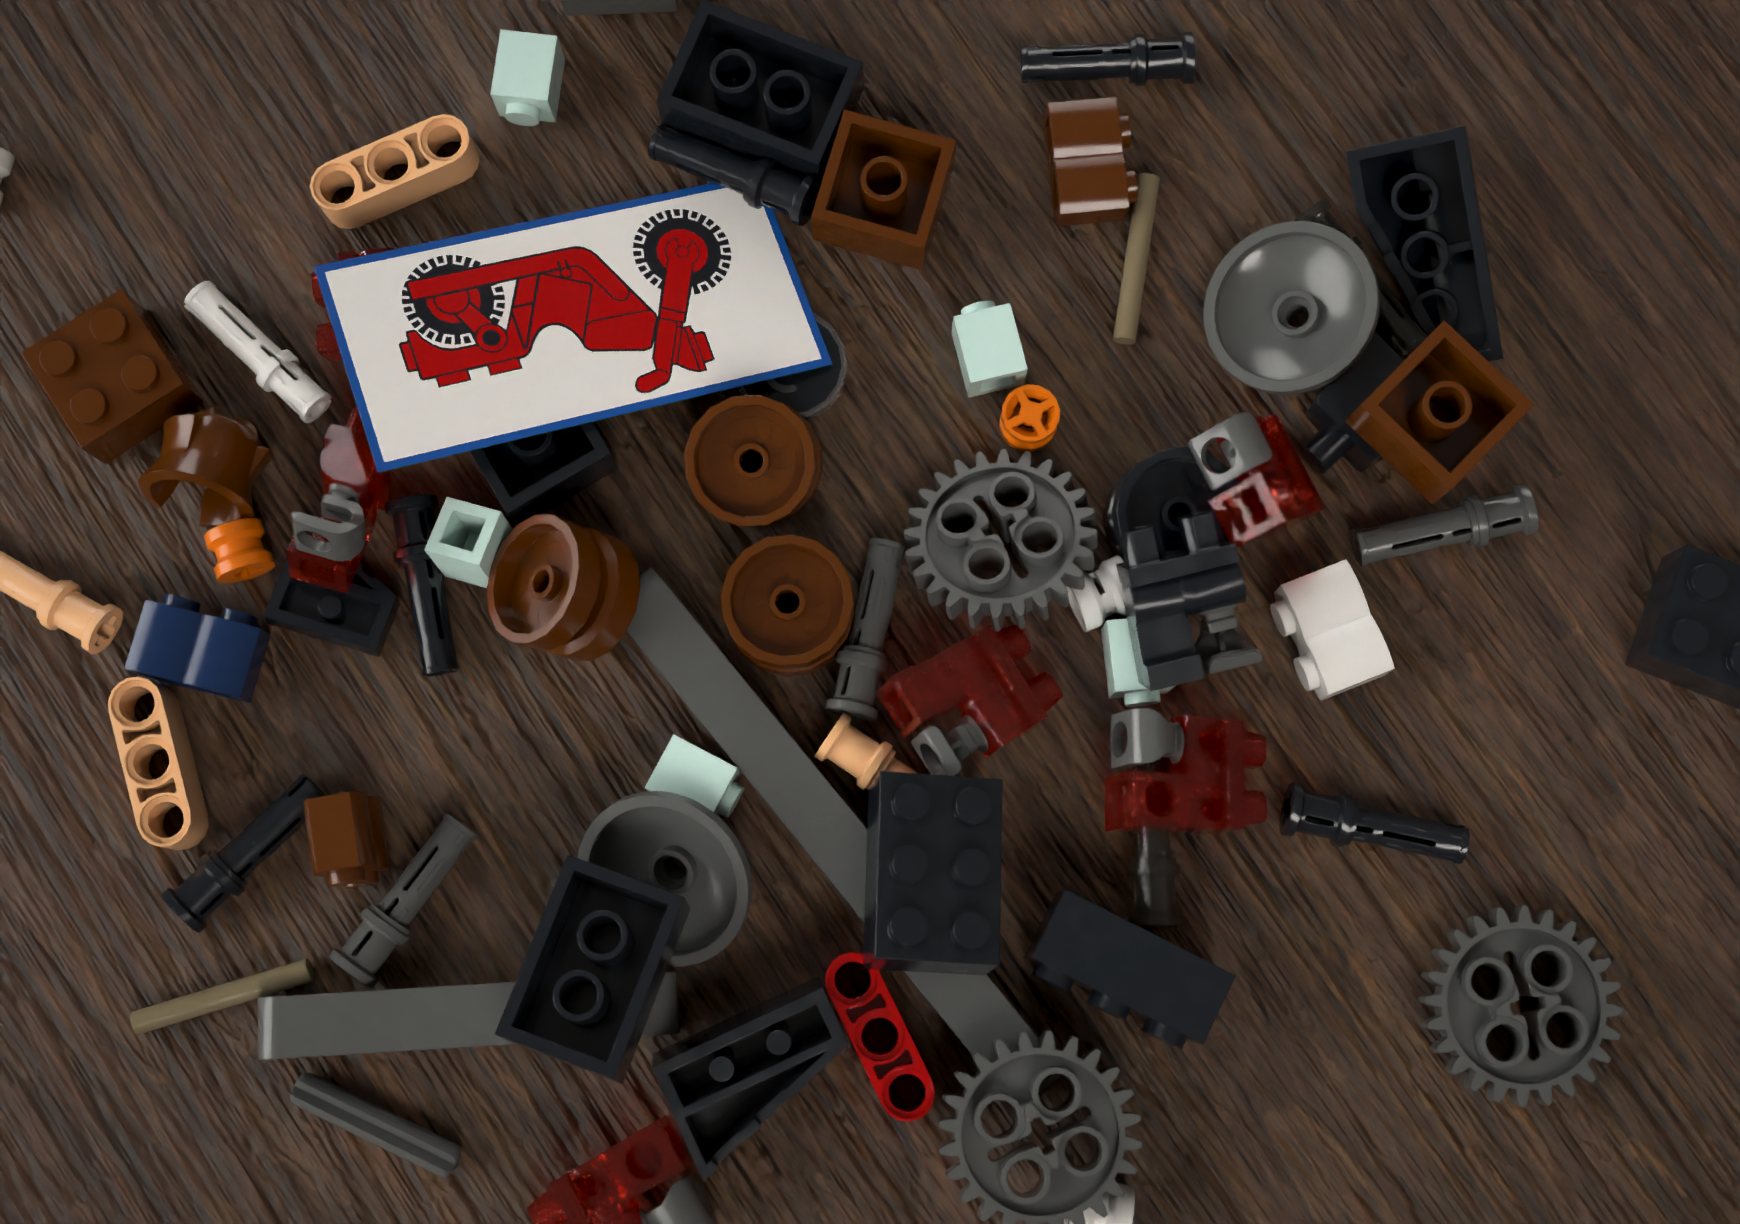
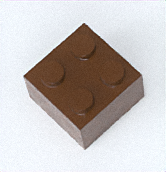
M844 109L811 215L813 240L923 270L954 168L957 140Z
M120 289L21 352L24 360L81 449L104 464L109 463L162 429L164 422L168 418L175 415H183L204 402L145 309L123 289Z
M1443 321L1345 422L1421 495L1433 504L1451 491L1534 404L1446 321Z

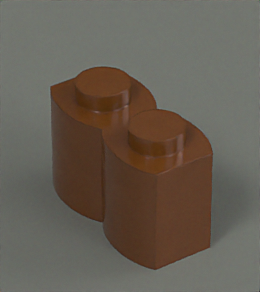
M1116 97L1047 103L1043 122L1055 225L1066 226L1124 220L1129 210V203H1136L1138 197L1135 169H1126L1123 156V148H1130L1131 126L1128 113H1119Z
M349 791L304 800L303 805L313 876H327L329 887L343 885V889L380 883L379 872L391 869L380 797L367 796L366 792Z

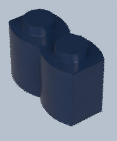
M165 594L163 603L145 600L124 669L149 679L251 703L270 639V635L267 632L256 627L257 617L227 608L222 609L220 617L199 613L200 603L171 594Z

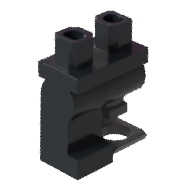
M1203 510L1178 517L1184 548L1165 553L1159 525L1154 523L1122 531L1125 562L1116 564L1119 580L1122 583L1123 600L1138 681L1150 691L1204 679V672L1213 674L1263 661L1260 650L1251 646L1234 629L1239 627L1234 608L1238 603L1246 601V589L1238 564L1240 560L1236 543L1224 540L1223 531L1213 511ZM1199 614L1202 615L1203 620H1200V633L1194 645L1188 616Z

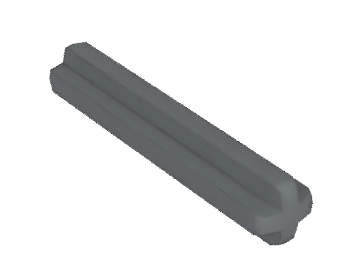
M313 1073L302 1074L292 1088L289 1098L292 1104L440 1177L450 1176L460 1160L462 1153L460 1145Z

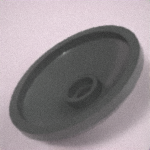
M1289 221L1265 227L1247 236L1232 248L1222 259L1210 280L1203 309V322L1208 344L1219 363L1233 377L1246 386L1278 395L1299 394L1315 390L1343 375L1356 363L1368 347L1375 332L1380 311L1378 281L1369 260L1362 250L1349 237L1334 228L1308 221ZM1302 311L1309 312V318L1304 325L1300 327L1292 326V319L1297 313Z
M647 791L631 794L614 802L601 812L591 823L582 839L578 853L579 859L685 897L691 909L669 967L695 965L714 957L732 942L743 927L752 901V876L746 854L728 825L701 803L679 794L664 791ZM673 857L683 862L686 871L680 870L675 866Z

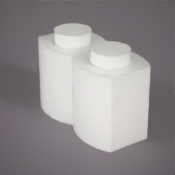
M1346 559L1284 583L1274 592L1276 602L1270 605L1275 625L1283 637L1291 635L1300 655L1294 658V666L1298 678L1306 691L1315 690L1320 701L1385 676L1395 669L1383 635L1370 614L1360 583Z

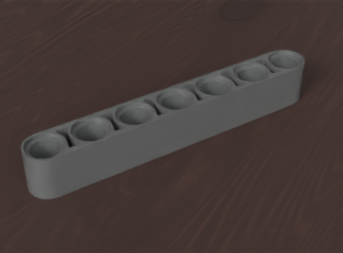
M666 972L642 1036L680 1033L677 972ZM515 982L257 998L258 1060L511 1045L514 1043L495 1035Z

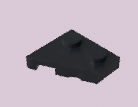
M304 531L307 535L314 539L329 542L325 537H323L320 534L310 531ZM293 541L263 617L270 625L380 657L400 603L397 596L378 578L373 577L356 557L347 561L330 560L298 550L295 546V541Z

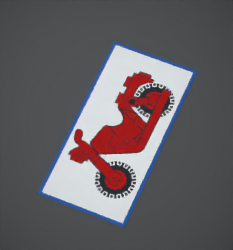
M715 183L313 266L378 473L833 365L774 210L767 206H763L760 209L748 206V203L744 201L743 194Z

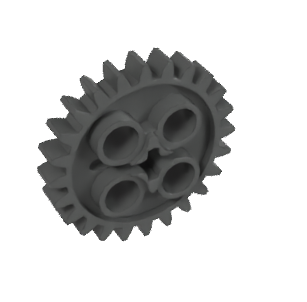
M1001 449L997 463H989L986 456L980 451L976 454V467L969 469L962 461L957 459L954 461L956 476L952 479L940 472L934 474L937 492L922 488L918 491L923 508H909L908 515L912 527L904 530L906 546L910 548L905 551L908 567L915 570L913 576L917 589L928 588V601L932 607L946 600L945 606L950 620H953L963 610L968 611L971 628H976L985 615L992 617L995 631L1001 630L1005 616H1013L1020 629L1026 627V612L1034 610L1040 618L1046 621L1049 619L1047 605L1049 601L1052 600L1065 608L1069 605L1066 586L1078 590H1083L1085 587L1084 573L1081 570L1094 569V552L1091 550L1098 548L1097 530L1093 529L1096 526L1094 508L1086 507L1087 496L1084 488L1072 490V474L1069 471L1054 478L1053 460H1046L1036 469L1032 467L1031 452L1028 451L1021 456L1018 463H1010L1006 449ZM980 500L986 504L999 536L990 534L988 518L984 511L975 503L976 501ZM1010 500H1021L1024 502L1016 507L1003 506L1005 502ZM960 525L973 527L964 533L950 532L951 529ZM1003 542L1011 543L1013 559L1027 577L1020 578L1017 576L1011 566V561ZM1039 544H1048L1053 547L1043 553H1034L1029 550ZM986 570L1000 572L995 578L988 580L976 577L979 573Z
M1515 906L1511 915V921H1509L1502 907L1489 909V926L1478 915L1467 917L1466 921L1470 935L1467 936L1457 929L1448 930L1446 934L1454 949L1452 951L1445 949H1433L1431 951L1433 957L1442 965L1440 972L1428 971L1421 974L1422 978L1436 986L1435 994L1418 997L1419 1003L1434 1007L1435 1016L1427 1018L1420 1023L1421 1028L1439 1030L1441 1037L1429 1047L1432 1053L1451 1052L1453 1056L1447 1062L1444 1071L1447 1074L1456 1075L1467 1069L1468 1073L1465 1078L1464 1088L1469 1091L1476 1092L1487 1082V1100L1500 1103L1509 1089L1512 1105L1526 1107L1531 1090L1538 1104L1551 1105L1552 1086L1562 1096H1575V1088L1571 1077L1575 1076L1584 1082L1593 1083L1596 1078L1587 1063L1590 1060L1609 1063L1611 1061L1610 1056L1599 1046L1601 1040H1620L1621 1034L1606 1025L1607 1017L1624 1014L1623 1008L1608 1004L1606 995L1621 988L1620 982L1602 981L1600 973L1612 963L1610 958L1591 959L1588 956L1597 941L1594 937H1584L1576 941L1572 940L1577 924L1573 920L1563 921L1553 929L1554 915L1551 910H1540L1532 922L1528 906ZM1507 951L1513 956L1511 964L1512 973L1504 962L1503 956ZM1540 952L1549 957L1553 965L1552 977L1543 986L1534 980L1531 973L1532 960ZM1480 965H1485L1491 970L1495 982L1493 991L1485 998L1479 997L1471 986L1473 971ZM1519 996L1528 997L1530 1007L1523 1009L1521 1015L1512 1014L1510 1003L1518 1001ZM1556 1013H1560L1568 1024V1035L1564 1042L1558 1046H1555L1549 1040L1546 1033L1548 1020ZM1500 1025L1506 1030L1510 1045L1503 1057L1495 1059L1487 1049L1486 1039L1491 1029ZM1529 1039L1537 1052V1056L1533 1060L1527 1054Z
M1049 1030L1043 1031L1038 1047L1032 1046L1026 1031H1018L1016 1049L1011 1051L1000 1038L993 1039L996 1058L991 1061L974 1051L971 1055L979 1071L974 1076L956 1070L954 1073L955 1077L965 1087L962 1095L944 1093L942 1097L945 1102L956 1109L955 1117L937 1119V1126L952 1132L954 1138L937 1146L938 1152L941 1155L957 1156L958 1162L950 1166L945 1172L947 1179L959 1180L966 1178L968 1180L958 1195L960 1200L966 1203L980 1196L982 1202L977 1216L983 1222L990 1218L997 1210L1001 1212L1000 1224H1015L1018 1219L1022 1220L1023 1224H1040L1045 1222L1046 1224H1062V1220L1067 1218L1073 1224H1086L1083 1211L1089 1207L1105 1218L1108 1213L1101 1199L1104 1193L1108 1192L1121 1198L1125 1196L1121 1186L1114 1180L1117 1173L1136 1174L1137 1169L1131 1163L1123 1159L1124 1151L1142 1148V1142L1126 1135L1125 1131L1126 1127L1141 1121V1116L1137 1113L1122 1111L1120 1106L1134 1095L1132 1089L1117 1088L1113 1090L1110 1086L1120 1072L1118 1067L1112 1065L1098 1072L1095 1068L1101 1051L1093 1047L1081 1058L1077 1057L1078 1038L1070 1035L1064 1041L1060 1050L1055 1049L1053 1032ZM1052 1074L1064 1075L1070 1087L1069 1097L1066 1102L1056 1108L1044 1107L1038 1095L1041 1082ZM992 1101H1007L1011 1105L1014 1114L1013 1123L1010 1128L1004 1133L997 1135L987 1133L981 1123V1115L984 1108ZM1086 1106L1090 1110L1087 1118L1048 1132L1046 1140L1049 1145L1043 1149H1040L1033 1142H1026L997 1160L992 1161L988 1158V1152L991 1149L1028 1136L1032 1132L1029 1122L1034 1118H1038L1045 1125H1052L1081 1107ZM1082 1132L1090 1133L1096 1145L1095 1155L1092 1160L1082 1166L1070 1165L1065 1156L1067 1142L1075 1134ZM1024 1159L1033 1160L1038 1165L1040 1172L1039 1181L1036 1186L1030 1191L1023 1193L1011 1190L1007 1177L1012 1165Z

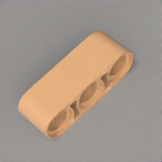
M442 114L428 118L324 163L312 175L310 189L312 197L331 223L339 228L353 229L465 182L478 169L480 158L478 149L464 123L455 116ZM453 141L461 143V147L454 155L445 158L437 156L438 150L444 144ZM398 164L408 165L407 171L399 179L392 181L384 180L386 172L392 166ZM348 186L355 187L350 199L339 204L331 203L336 191Z
M142 677L127 678L119 682L111 691L108 699V712L137 828L142 838L149 844L175 850L190 849L198 845L206 836L209 819L180 702L176 694L166 686ZM152 693L155 702L153 712L147 719L139 722L135 716L136 703L141 696ZM165 749L169 756L167 771L161 777L153 779L149 772V762L156 752ZM178 806L183 813L184 822L180 831L176 835L169 837L163 829V820L165 814L171 808Z

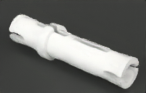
M203 281L187 294L184 300L186 304L184 308L195 315L257 375L256 382L264 391H274L300 416L304 423L315 421L328 409L332 396L316 384L298 366L299 359L290 350H281L216 288L215 284L211 281Z

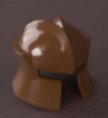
M213 405L205 411L175 415L164 422L161 454L154 465L140 476L138 483L146 499L156 508L163 506L180 481L192 482L208 487L205 488L202 498L198 526L214 528L234 520L254 518L252 489L261 473L271 462L272 453L270 448L261 447L257 429L249 420L224 415L218 406Z

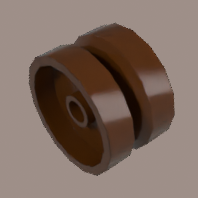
M761 395L732 396L710 407L693 426L684 451L686 479L696 500L716 518L737 526L776 525L799 514L815 496L823 474L822 446L811 423L793 407ZM749 450L758 451L762 455L763 464L757 472H747L744 468V465L750 462L745 456Z
M534 515L519 523L502 542L494 558L487 585L488 614L496 631L511 643L532 649H545L553 655L571 660L592 661L609 653L622 639L636 613L640 592L638 563L629 545L613 535L593 528H583L576 522L556 515Z
M789 534L766 537L744 549L727 570L720 594L723 621L740 654L762 671L784 677L811 674L832 662L837 656V651L841 650L842 645H846L854 620L851 579L838 556L816 540ZM785 597H793L795 605L799 603V606L792 613H782L780 611V600Z

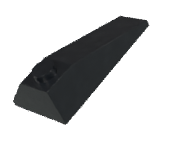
M1467 126L1346 151L1356 210L1373 237L1391 274H1393L1426 337L1443 321H1446L1487 361L1504 359Z

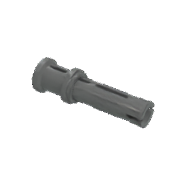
M1522 483L1514 485L1512 491L1505 494L1479 499L1475 494L1466 496L1459 502L1458 507L1372 527L1352 529L1351 542L1356 561L1361 567L1369 563L1415 554L1456 543L1467 542L1469 546L1479 548L1486 546L1489 539L1521 532L1525 537L1532 536L1538 531V514L1531 490L1526 484Z
M872 538L869 541L866 566L861 580L848 644L842 645L841 650L837 651L836 662L840 664L834 696L826 701L825 710L840 716L845 713L852 719L863 721L877 720L878 710L873 706L880 674L887 672L889 665L887 655L883 653L898 586L899 573L906 551V546H901V543L880 538Z
M447 813L379 905L376 906L372 903L369 908L365 907L360 913L363 921L341 950L333 949L328 956L350 975L371 988L378 982L375 974L396 946H405L409 941L410 937L408 935L411 933V930L407 928L435 889L442 883L444 877L471 841L475 840L478 836Z

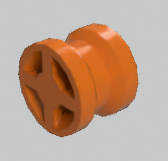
M1027 384L1014 389L1007 395L1000 414L999 428L1003 439L1009 446L1019 451L1033 452L1044 448L1051 442L1059 423L1060 408L1057 399L1049 390L1039 385ZM1022 424H1024V425H1026V426H1032V428L1034 429V432L1032 431L1031 428H1026V427H1024V426L1018 427V426H1020V425H1022Z
M245 518L216 526L203 535L207 549L215 553L218 561L214 567L218 583L226 584L249 580L263 575L275 567L272 553L265 550L262 545L261 539L265 531L261 519Z

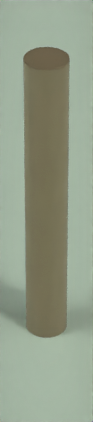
M1141 173L1137 176L1138 197L1137 202L1133 203L1115 320L1113 341L1125 345L1136 343L1160 177L1150 173Z
M308 958L132 1011L130 1013L131 1026L136 1035L313 982L314 971Z

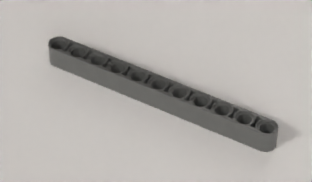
M652 567L639 576L640 592L636 613L627 629V633L864 922L867 828ZM904 971L971 1054L976 1051L989 1061L996 1058L993 1046V1039L1000 1038L1010 1051L1015 1050L1018 1031H1026L1032 1046L1038 1047L1040 1039L987 975ZM1056 1073L1043 1079L1039 1086V1097L1064 1075Z

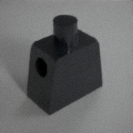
M1374 332L1368 347L1356 363L1343 375L1327 384L1305 413L1307 419L1318 432L1300 448V453L1304 460L1318 473H1326L1342 457L1359 472H1363L1383 460L1345 422L1404 361L1376 332Z

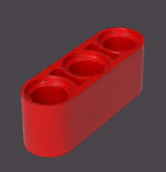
M849 952L842 954L831 962L826 971L825 984L834 1007L886 1112L900 1121L910 1122L920 1119L929 1112L934 1103L935 1089L933 1081L879 970L868 969L871 976V984L868 991L860 997H846L838 990L835 979L839 968L849 962H859L863 965L862 953ZM878 1017L891 1021L898 1032L897 1042L894 1047L884 1053H876L869 1050L862 1039V1030L866 1023ZM904 1074L918 1077L925 1088L924 1097L921 1102L909 1109L900 1108L895 1105L889 1096V1087L892 1081Z

